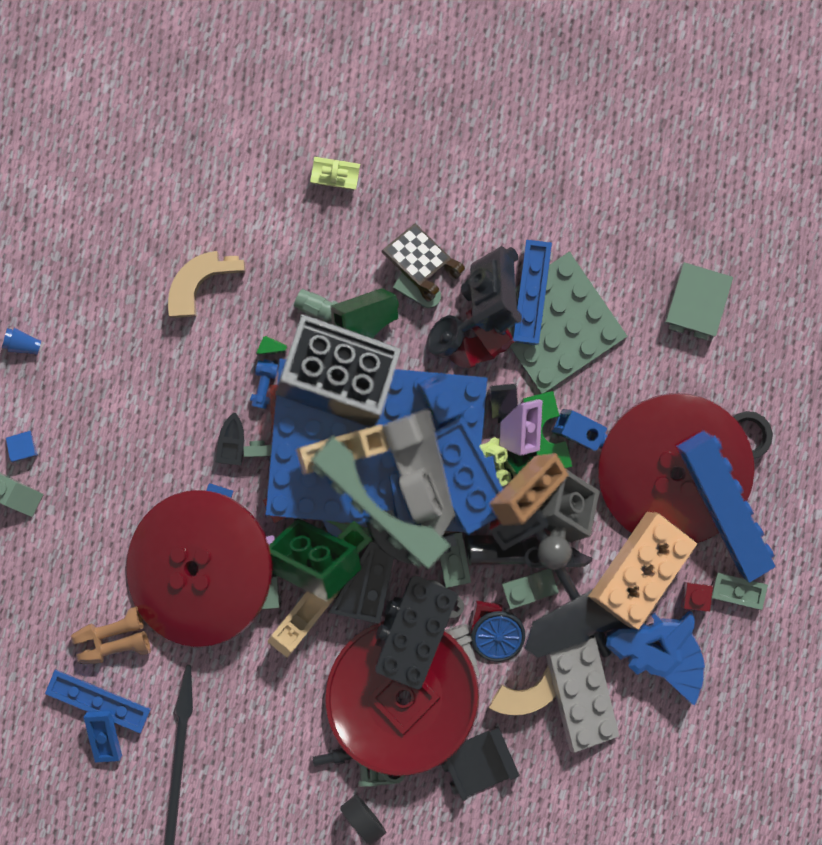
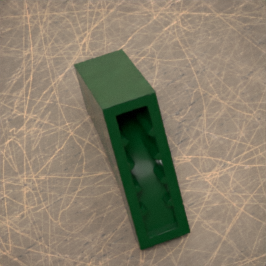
M380 288L331 305L332 325L373 339L382 328L399 319L397 296Z

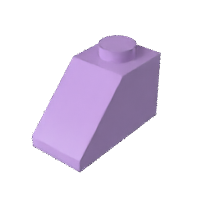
M541 400L519 404L501 421L500 447L519 455L540 451Z

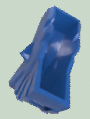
M687 611L680 619H660L656 613H653L651 616L654 622L649 625L643 622L639 629L623 625L607 633L606 646L621 660L630 657L628 659V667L637 675L646 670L652 675L665 677L676 690L695 706L703 685L705 664L699 643L692 633L695 625L692 611ZM659 641L661 646L654 642Z

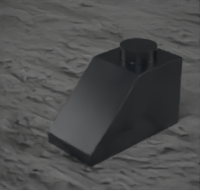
M517 384L489 387L492 419H497L498 423H501L518 406Z

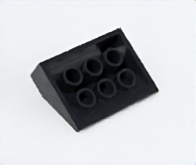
M302 314L275 394L359 424L374 427L381 416L401 349Z

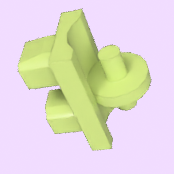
M314 157L310 183L356 190L360 164Z
M494 437L488 443L479 445L485 457L493 456L497 479L503 487L512 481L511 474L504 469L503 463L508 457L507 449L500 447V439Z

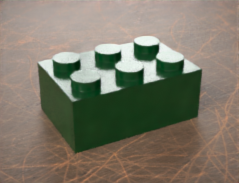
M299 518L269 544L272 573L327 602L361 570L355 546Z

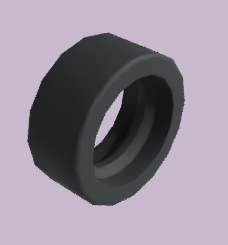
M745 411L733 415L738 423L752 421L761 428L762 441L756 449L752 450L754 459L760 458L768 451L772 444L773 432L770 423L757 412Z
M354 795L340 807L346 820L368 845H373L386 834V830L379 819L358 795Z

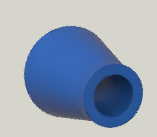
M15 327L13 330L7 328L2 348L7 349V352L38 355L42 340L36 339Z

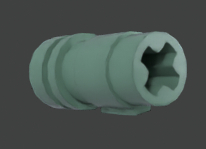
M301 289L293 307L313 318L332 325L330 306L338 302H330L318 294Z

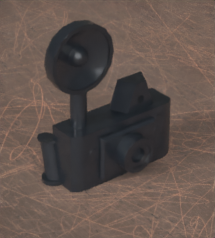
M500 246L471 264L470 277L460 288L461 294L468 302L472 301L473 317L464 322H461L452 315L438 320L432 327L427 339L428 350L433 355L440 358L451 356L461 346L465 333L476 326H479L486 332L494 329L497 333L505 335L511 326L522 322L521 313L517 310L514 262L518 260V254L514 248L509 247L506 249Z

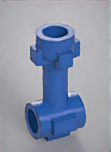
M264 359L257 362L255 375L260 376L257 394H251L250 401H252L251 406L266 409L267 404L270 405L271 398L266 397L270 378L276 379L279 364H275L274 361Z

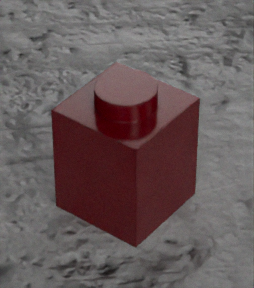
M684 582L681 608L710 612L713 586Z

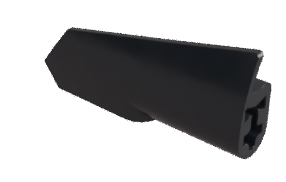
M493 535L464 537L467 559L470 566L527 564L531 568H547L539 560L538 548L540 544L536 537L528 538L524 542H518L504 551ZM571 547L570 561L564 567H585L592 562L593 558Z
M629 587L626 590L627 593H630ZM590 590L532 621L524 649L536 658L584 643L590 639V636L625 624L588 596L592 592Z

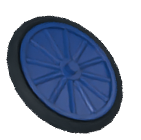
M502 611L491 612L481 617L474 625L471 634V642L477 654L486 660L494 662L506 661L516 656L521 651L526 638L525 629L521 621L516 616Z

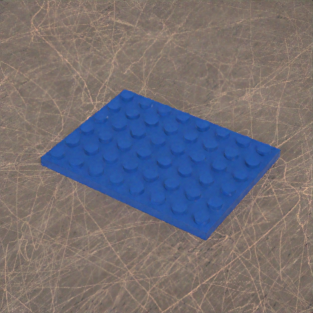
M279 359V370H278L277 386H278V383H279V380H280V377H281V374H282V371H283V368H284L286 359ZM395 369L385 404L376 426L385 425L394 420L429 410L418 383L440 373ZM444 374L450 381L462 409V416L478 444L481 445L487 377ZM276 395L266 515L350 523L355 520L357 523L366 524L364 516L368 514L365 511L360 514L350 505L352 499L346 493L343 496L337 493L330 486L333 481L325 475L322 478L315 471L308 474L302 473L296 449L329 439L331 436L337 437L370 427ZM430 412L431 419H432V423H433V428H434V432H435L436 430H438V429H440V428H437V426H436V424H435V421H434V419H433V417H432V414H431V412ZM390 447L388 451L354 460L360 483L367 495L380 509H392L394 517L397 519L389 475L400 473ZM457 516L453 517L445 530L466 532ZM421 523L411 524V525H419V526H422Z

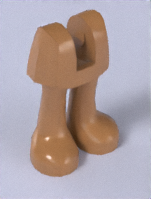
M138 607L130 608L126 616L117 622L101 627H95L91 623L70 636L73 644L85 643L93 639L96 648L76 654L78 663H103L105 656L123 651L133 650L140 655L150 654L151 646L145 631L116 641L102 643L104 638L143 629L144 621L138 612Z

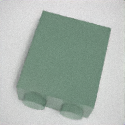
M683 262L664 324L669 325L668 329L674 332L684 333V330L694 332L693 337L708 341L709 337H716L733 277Z

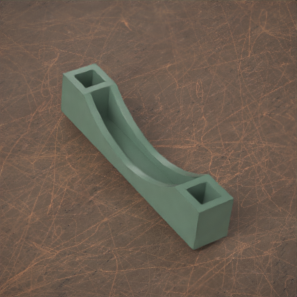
M331 436L309 459L314 463L311 468L320 477L323 478L325 475L333 481L330 486L341 496L346 493L352 499L350 505L360 514L365 511L372 518L369 522L379 532H382L384 529L389 533L391 537L388 540L396 548L401 550L404 547L410 553L408 559L418 568L423 565L429 569L450 546L431 527L401 522L380 509L367 495L360 483L353 454L334 436Z

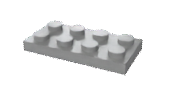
M589 637L590 639L584 643L546 655L569 750L574 753L619 737L595 637Z

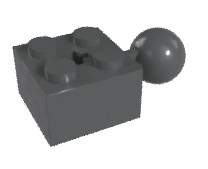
M568 470L566 471L569 475L539 506V509L548 521V527L545 529L551 532V536L545 538L540 543L538 557L540 562L550 569H560L570 561L572 552L569 542L591 537L600 492Z

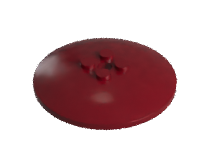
M669 393L651 397L636 404L615 422L601 448L598 478L608 509L626 530L633 533L646 512H652L661 515L696 543L703 542L719 534L677 448L678 445L702 431H705L710 436L717 437L722 446V449L719 450L722 457H725L732 466L733 471L730 474L733 480L736 479L741 485L743 500H748L754 481L753 452L741 425L727 410L701 396ZM676 466L682 467L685 470L684 476L680 479H673L670 476L672 468Z
M191 490L174 494L162 500L143 517L129 545L126 574L134 605L138 607L139 614L154 631L174 643L191 647H205L233 639L248 628L256 619L269 593L272 577V560L268 541L260 524L243 505L221 493ZM192 561L198 565V573L195 576H192L188 570L189 564Z
M383 621L357 634L337 656L331 668L326 686L327 717L332 732L341 747L361 765L388 775L406 776L419 774L447 761L468 738L475 723L479 707L478 679L470 657L464 648L445 631L423 686L420 689H414L376 673L374 666L382 648L375 645L377 641L375 635L379 626L384 624ZM403 691H408L411 694V700L407 705H401L398 701V697Z

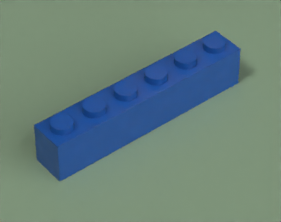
M702 431L678 445L677 448L739 574L750 583L774 569L776 566L772 558L775 555L771 547L767 543L765 544L762 536H764L762 528L757 522L754 523L751 517L754 514L753 509L747 501L743 500L741 496L743 489L736 479L733 480L730 474L733 471L732 466L725 457H722L719 451L722 449V446L717 437L710 436L705 431Z

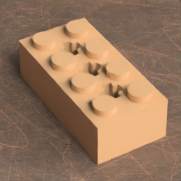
M646 512L588 597L626 626L639 629L697 543L658 513ZM642 566L645 567L644 573L641 571ZM628 587L630 588V593L626 592Z

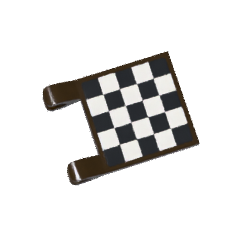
M416 223L381 251L418 287L422 297L429 302L439 292V287L433 282L428 281L432 275L444 266L448 276L456 280L465 269L461 262L452 259Z

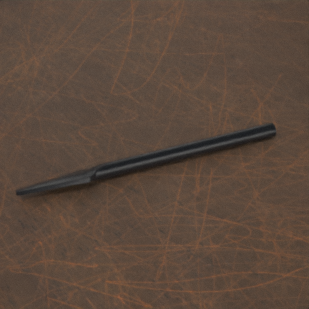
M189 664L185 667L175 706L178 720L164 845H175L188 718L193 712L191 665Z

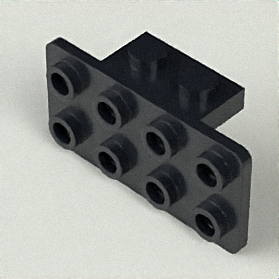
M411 576L403 597H394L393 601L391 600L385 610V615L387 616L384 624L380 625L376 632L375 639L377 641L375 645L382 649L374 666V671L414 689H420L423 686L458 598L457 593L419 576Z

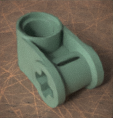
M357 762L360 765V781L358 786L397 784L405 778V776L395 778L371 769L369 778L368 768Z

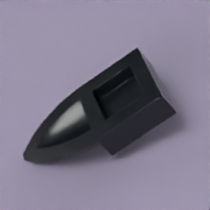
M232 413L226 419L220 430L216 463L242 466L245 444L244 430L241 420L236 413Z

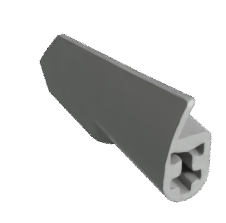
M424 410L383 425L382 429L402 476L400 477V485L413 519L417 524L421 523L422 526L431 527L442 537L455 514L429 410Z

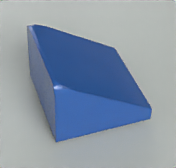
M31 431L6 437L10 462L38 456Z

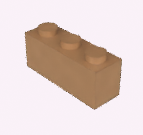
M556 454L535 456L489 505L502 525L524 523L569 474Z

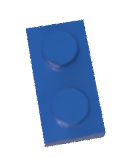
M111 711L86 712L83 718L95 763L120 761L122 752Z

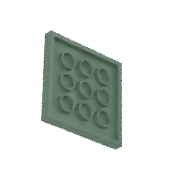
M569 251L549 265L539 345L512 343L510 348L541 394H543L625 339L627 335ZM520 285L515 288V289H516V305H517V307H518V299H519ZM515 324L509 328L512 338H514Z

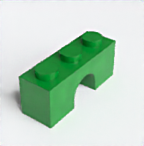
M551 391L523 398V403L535 400L542 401L540 451H536V454L533 456L556 454L564 468L572 467L566 441L550 443L544 438L542 432L543 425L547 420L560 416L554 392Z

